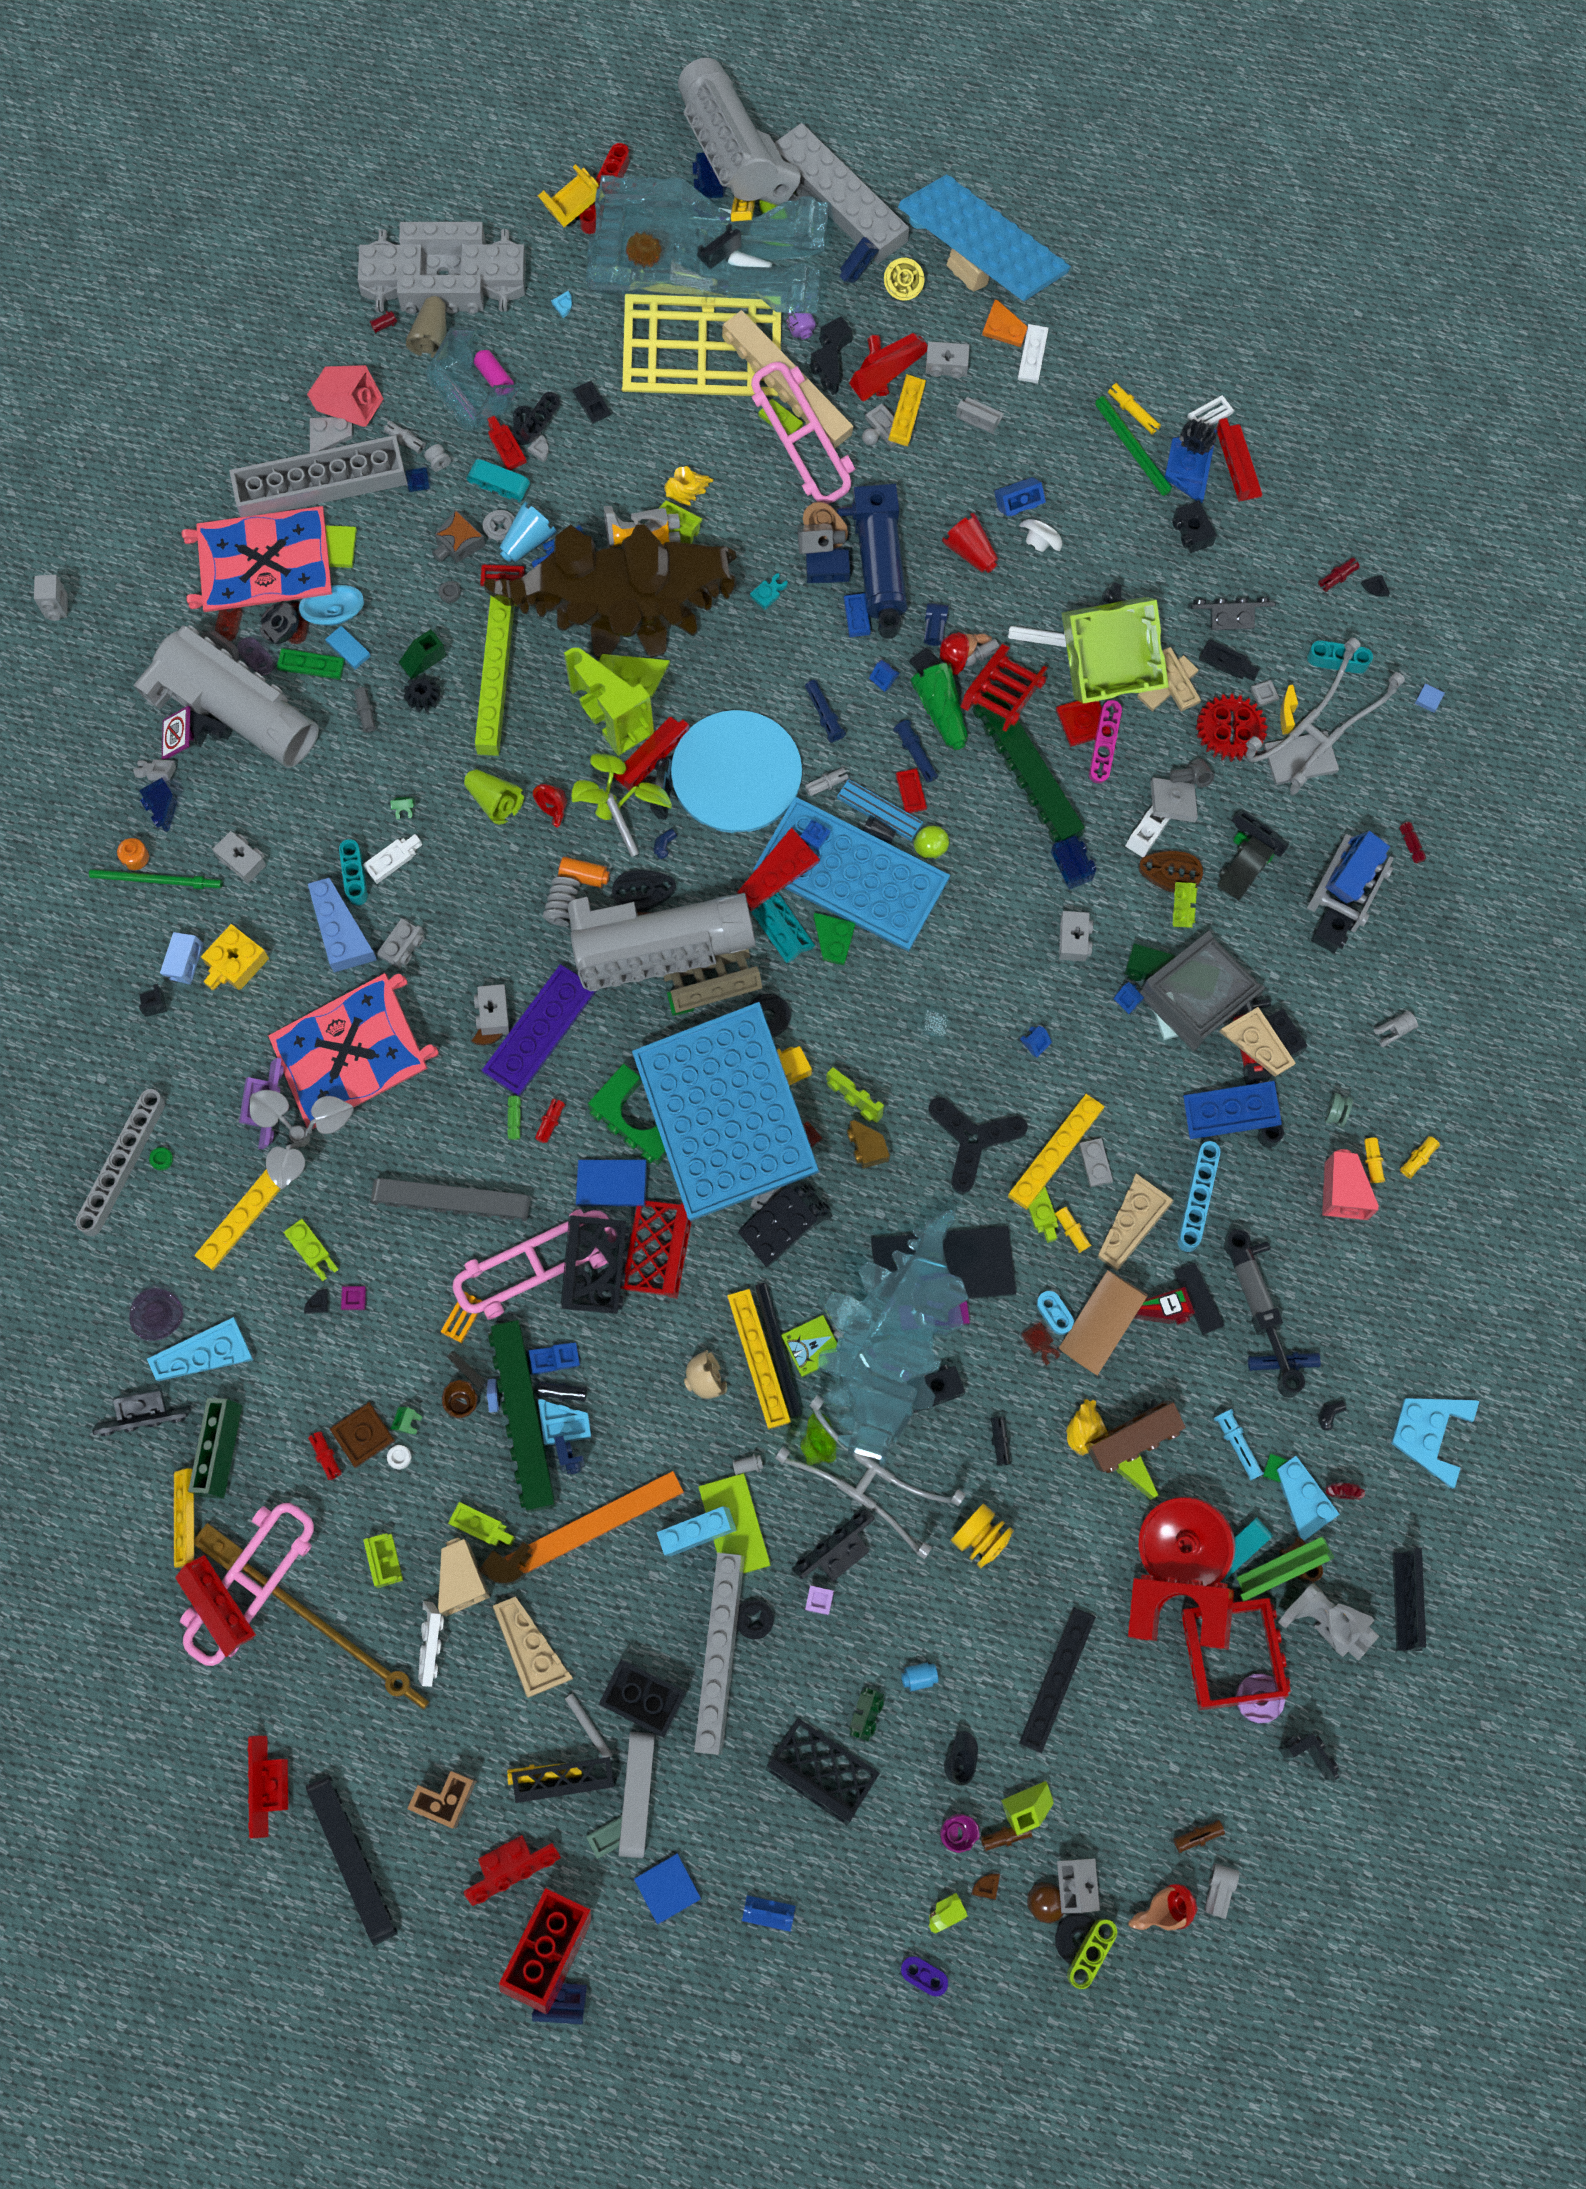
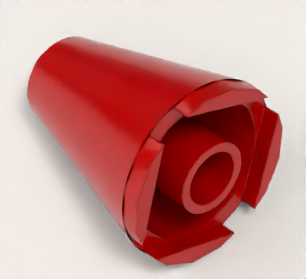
M971 513L972 518L968 520L965 517L947 533L950 537L947 540L943 537L942 543L981 573L985 571L990 573L998 566L996 564L998 557L975 513Z

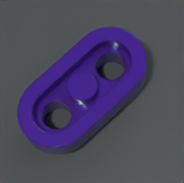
M916 1956L907 1957L902 1962L901 1974L906 1981L931 1996H941L946 1992L948 1979L942 1971ZM915 1964L918 1967L916 1974L909 1973L910 1965ZM932 1978L939 1979L940 1984L938 1987L934 1988L931 1986L930 1981Z

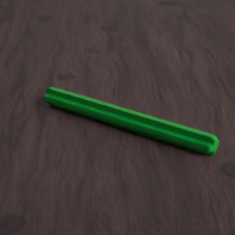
M1104 396L1096 399L1095 405L1161 495L1169 494L1172 490L1171 485Z

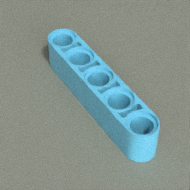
M1213 1141L1203 1143L1196 1155L1177 1242L1179 1248L1185 1252L1194 1251L1202 1239L1220 1157V1148ZM1203 1150L1211 1151L1213 1158H1207ZM1198 1172H1206L1209 1176V1179L1205 1180L1200 1178ZM1194 1193H1201L1204 1201L1196 1200ZM1189 1214L1197 1215L1199 1222H1192L1189 1219ZM1184 1236H1191L1194 1239V1244H1187Z

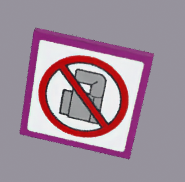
M189 706L163 719L162 760H166L189 747V740L193 741L194 733L190 731Z

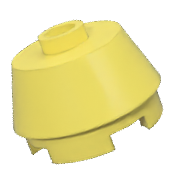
M899 258L892 261L886 268L884 284L889 294L894 298L910 300L921 292L924 285V273L920 265L914 260Z

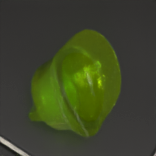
M815 1413L811 1414L808 1418L807 1434L800 1442L801 1451L806 1457V1464L832 1463L836 1459V1441L822 1426ZM822 1414L823 1417L825 1418V1420L828 1422V1424H829V1425L831 1426V1428L833 1429L829 1418H828L827 1416H825L824 1414Z

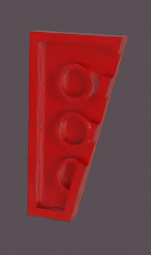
M791 828L738 890L737 894L745 893L749 910L752 911L817 865L820 859L795 830Z

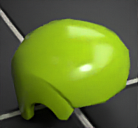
M931 825L919 831L915 836L913 844L915 851L921 857L936 859L947 851L950 842L948 834L944 829Z

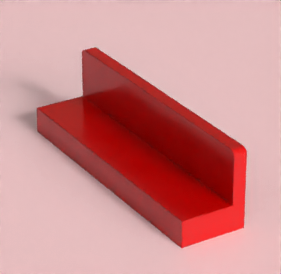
M1227 418L1219 419L1216 427L1217 435L1238 502L1262 497V491L1241 425L1229 426Z
M669 717L624 762L626 766L625 773L622 775L614 773L613 778L629 791L633 787H637L655 769L656 762L659 759H664L678 745L684 734L689 731V724L683 719L678 723L675 719Z
M205 1555L183 1566L175 1578L225 1657H228L237 1647L252 1640L256 1634Z

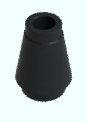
M869 817L863 828L864 832L889 843L892 842L896 833L895 830L876 817Z

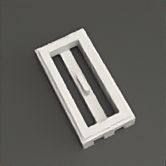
M1222 395L1189 413L1188 419L1191 421L1195 419L1199 422L1216 415L1204 422L1205 424L1209 423L1210 427L1217 423L1219 419H1224L1233 414L1234 410ZM1219 403L1223 404L1222 406L1218 407L1215 410L1213 409L1212 411L1208 412V414L1200 417L1199 419L1196 418V416L1218 405Z

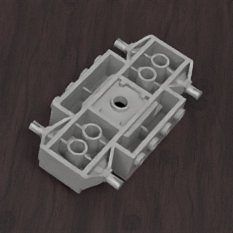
M400 222V245L388 242L387 231L384 229L383 233L382 229L379 230L378 241L369 245H359L358 283L361 296L367 299L375 300V310L379 312V308L381 312L384 311V302L386 300L398 298L401 311L413 314L416 311H420L425 299L431 296L441 298L446 305V312L451 314L458 311H467L472 314L484 311V296L498 300L499 311L503 312L504 309V312H506L509 300L518 299L525 295L526 254L524 244H515L509 241L510 232L505 229V232L504 229L501 230L500 241L486 245L482 222ZM441 271L449 273L448 275H438Z

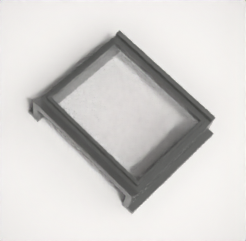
M1209 930L1151 976L1139 993L1144 997L1143 1000L1194 1052L1201 1046L1208 1035L1252 999H1259L1263 995L1262 992L1265 987L1261 986L1213 938Z

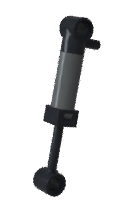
M1235 1229L1226 1238L1224 1250L1230 1256L1253 1316L1251 1321L1256 1334L1267 1333L1282 1374L1277 1384L1278 1391L1284 1397L1293 1398L1304 1388L1305 1377L1301 1372L1290 1369L1276 1333V1329L1280 1328L1283 1320L1278 1308H1274L1254 1256L1255 1254L1269 1251L1271 1249L1269 1242L1250 1246L1251 1239L1249 1234L1244 1230ZM1232 1240H1239L1242 1247H1236ZM1286 1380H1293L1296 1383V1388H1290Z

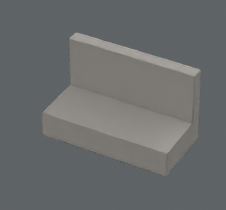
M966 397L965 401H960L956 412L957 418L992 434L1004 413L969 397Z

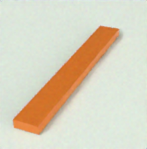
M672 1471L529 1544L528 1546L533 1549L531 1552L533 1557L525 1567L521 1566L519 1570L527 1574L683 1494L684 1492L674 1472ZM513 1552V1553H511V1554H509V1555H507V1556H505V1557H503V1558L506 1559V1560L509 1562V1560L511 1559V1557L514 1555L515 1552Z

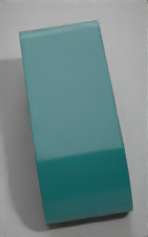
M481 459L475 460L466 477L470 484L480 485V488L490 492L493 490L498 492V495L508 499H516L518 503L522 501L530 486V481L526 477Z
M1316 641L1309 650L1307 660L1315 667L1339 670L1346 651L1345 644ZM1359 647L1354 652L1352 658L1349 659L1345 672L1357 674L1366 672L1373 659L1372 652L1365 647ZM1315 652L1320 653L1322 656L1316 655ZM1357 659L1363 660L1364 663L1359 662Z
M347 839L339 846L344 889L349 902L355 906H360L368 899L363 858L358 843L352 839ZM355 850L353 855H346L348 851ZM358 870V873L356 875H349L351 871ZM354 891H361L358 896H352Z
M1257 1517L1234 1537L1235 1557L1232 1567L1223 1581L1273 1537V1534Z

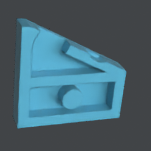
M538 1399L545 1446L555 1444L554 1438L564 1436L565 1442L592 1438L588 1413Z

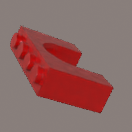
M1141 1575V1579H1133L1128 1637L1157 1641L1159 1616L1163 1605L1175 1596L1186 1595L1193 1598L1201 1609L1200 1646L1229 1650L1234 1591L1228 1589L1227 1584L1213 1582L1212 1587L1203 1586V1581L1189 1580L1188 1584L1179 1583V1579L1165 1577V1582L1155 1581L1156 1576Z

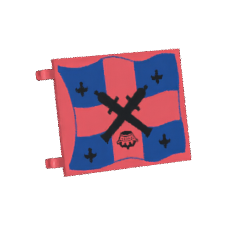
M323 506L197 523V531L191 529L182 531L185 544L198 541L202 595H187V603H189L190 609H197L203 606L204 612L332 595Z
M384 973L268 1035L277 1058H281L284 1075L307 1129L311 1120L315 1119L312 1116L311 1109L319 1098L333 1096L356 1107L428 1069L424 1060L438 1055V1050L433 1045H427L422 1050H419L394 993V989L407 985L405 976L396 974L389 980L387 974Z

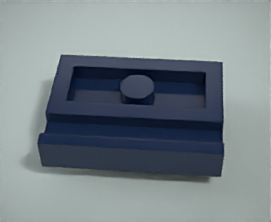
M563 1984L547 2014L533 2008L532 2021L583 2025L587 1985Z

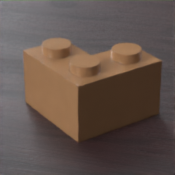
M450 1771L441 1793L422 1785H417L408 1810L456 1829L476 1781L457 1772Z

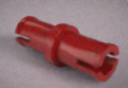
M322 1431L314 1433L315 1437L309 1436L308 1440L317 1455L315 1459L318 1463H321L327 1479L333 1480L337 1478L336 1474L339 1477L342 1472L333 1457L335 1453L333 1449H329Z

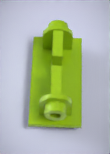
M1175 883L1173 927L1193 928L1196 908H1190L1191 903L1196 904L1198 888H1195L1196 883Z

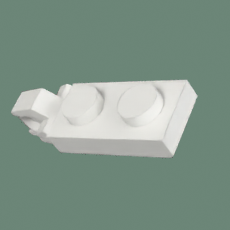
M415 834L408 840L404 838L401 840L397 839L365 862L363 867L375 883L378 884L416 855L414 851L421 847L422 843Z

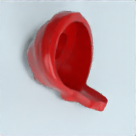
M539 784L533 790V798L543 812L553 817L552 825L558 828L561 825L567 804L565 791L549 784ZM546 803L553 805L554 807L547 808Z

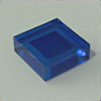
M427 468L406 470L409 492L430 489Z

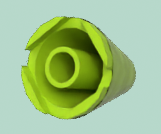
M478 769L469 771L465 776V787L493 823L498 825L508 822L505 818L511 813L515 816L520 810L524 801V795L521 794L523 790L519 786Z

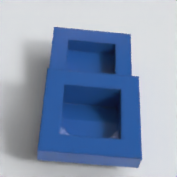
M576 1343L553 1345L551 1348L535 1349L526 1352L530 1375L580 1366Z

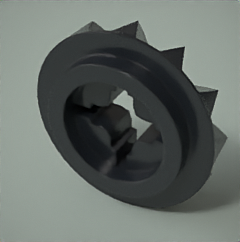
M751 1600L741 1605L738 1612V1631L744 1637L752 1640L765 1637L771 1631L774 1624V1616L770 1607L758 1600ZM761 1611L759 1621L764 1626L755 1624L748 1629L750 1619L745 1614L755 1616L756 1613L758 1614Z

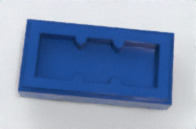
M865 593L845 595L844 606L849 637L870 635Z

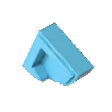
M569 291L551 300L552 305L562 318L569 314V310L572 308V298Z

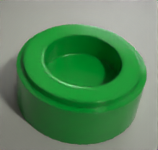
M158 1147L150 1153L149 1162L154 1169L163 1171L172 1165L173 1155L167 1148Z

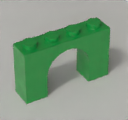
M623 1063L588 1103L589 1110H591L589 1114L598 1122L602 1119L607 1123L606 1128L615 1136L619 1133L624 1137V1143L633 1150L635 1148L640 1150L642 1158L648 1163L654 1162L659 1165L667 1154L658 1127L638 1130L630 1127L622 1118L624 1103L642 1084L641 1077Z

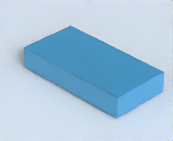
M342 626L325 639L355 670L371 657L370 653Z

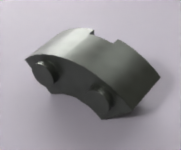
M1254 836L1248 842L1243 841L1237 850L1239 853L1238 857L1230 867L1225 866L1219 875L1221 881L1217 887L1238 901L1243 897L1275 852V850Z

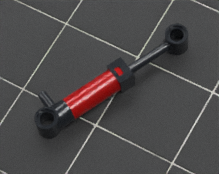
M1244 982L1234 984L1227 995L1228 1005L1230 1006L1237 1000L1235 993L1243 995L1251 987ZM1269 998L1251 1000L1232 1016L1233 1021L1257 1007L1259 1009L1270 1007L1271 1000ZM1240 1049L1244 1066L1242 1071L1245 1084L1251 1085L1268 1082L1272 1076L1271 1073ZM1282 1125L1261 1128L1258 1133L1259 1143L1266 1148L1275 1147L1284 1136ZM1266 1131H1272L1275 1134V1139L1269 1138L1266 1135Z

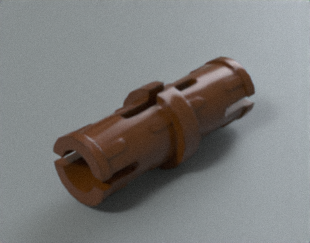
M1216 1820L1200 1828L1196 1826L1193 1828V1831L1177 1838L1175 1837L1173 1841L1178 1852L1182 1853L1198 1845L1200 1847L1205 1846V1842L1225 1835V1831L1221 1822ZM1209 1832L1208 1834H1206V1835H1204V1836H1201V1837H1199V1838H1196V1839L1190 1841V1839H1192V1838H1195V1837H1197V1836H1200V1835H1202V1834H1204V1833Z
M1004 1826L999 1831L980 1836L984 1851L987 1852L1004 1845L1009 1847L1014 1842L1031 1838L1032 1832L1030 1830L1017 1836L1012 1827L1007 1828Z

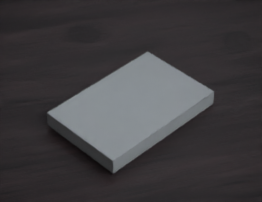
M1327 731L1322 732L1324 735L1329 737ZM1311 735L1300 736L1296 740H1292L1277 753L1268 757L1267 760L1275 785L1290 783V779L1302 770L1306 762L1313 755L1312 753L1321 743ZM1284 740L1264 744L1265 753L1275 748ZM1332 746L1312 763L1304 775L1306 779L1338 773L1339 768Z

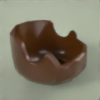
M456 1380L450 1382L444 1388L442 1406L451 1417L462 1419L470 1416L476 1409L477 1394L469 1382ZM456 1399H464L467 1402V1405L460 1401H457Z
M1040 1882L1031 1888L1027 1897V1906L1032 1915L1043 1923L1052 1924L1060 1920L1065 1914L1061 1912L1060 1889L1056 1885L1047 1882Z

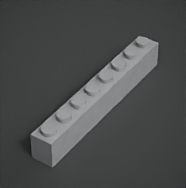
M717 1553L694 1752L716 1755L723 1753L745 1557L742 1555Z

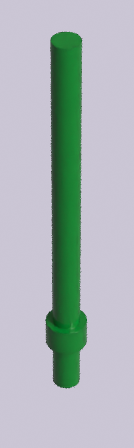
M89 870V878L193 886L194 889H204V887L222 888V880L205 879L204 876H194L192 878Z

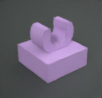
M810 1586L805 1610L829 1616L834 1591Z

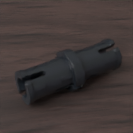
M540 1381V1388L538 1389V1396L559 1398V1401H564V1399L586 1401L587 1387L569 1386L564 1382L553 1384Z
M998 1417L991 1418L993 1440L991 1441L992 1445L995 1446L997 1466H1002L1003 1464L1004 1466L1011 1465L1008 1445L1010 1438L1007 1437L1005 1417H1000V1419Z

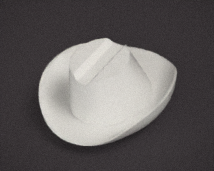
M1027 519L1019 524L1020 527L1029 528L1026 543L1035 546L1036 550L1044 552L1050 545L1057 551L1061 550L1062 539L1058 532L1049 525L1034 519Z

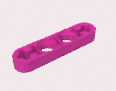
M1115 700L1107 701L1100 711L1089 769V777L1095 783L1105 782L1111 771L1122 713L1121 705ZM1112 706L1113 711H1116V713L1112 715L1111 721H1107L1109 711L1106 709ZM1103 727H1110L1113 730V735L1105 737L1102 734ZM1098 748H1107L1109 756L1106 758L1100 757L1098 755ZM1100 763H1104L1101 772L1105 775L1098 778L1097 773H1094V771L1098 770Z

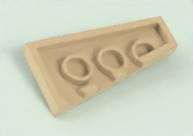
M1136 1174L1098 1258L1115 1271H1118L1172 1205L1173 1199Z
M516 1597L493 1605V1610L527 1698L573 1680Z

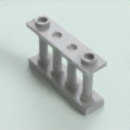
M1346 834L1307 909L1315 912L1319 905H1326L1354 919L1356 922L1351 931L1355 933L1359 925L1364 927L1370 915L1366 912L1383 879H1388L1393 871V867L1390 865L1394 858L1390 856L1385 865L1377 866L1375 871L1380 874L1376 881L1372 879L1369 883H1366L1365 886L1372 890L1368 897L1362 895L1357 900V902L1364 905L1361 912H1358L1330 898L1325 888L1335 867H1339L1343 859L1340 858L1342 853H1348L1351 847L1348 842L1352 837Z

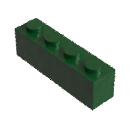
M1134 943L1124 974L1129 975L1128 977L1134 981H1141V979L1147 981L1176 956ZM1191 960L1159 987L1166 986L1172 988L1171 990L1178 994L1190 993L1198 1000L1210 999L1214 993L1220 968Z
M207 1398L188 1492L204 1498L224 1499L241 1416V1404L229 1399Z

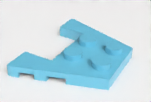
M1405 1398L1391 1444L1453 1489L1456 1486L1460 1467L1437 1459L1449 1415L1473 1422L1479 1401Z

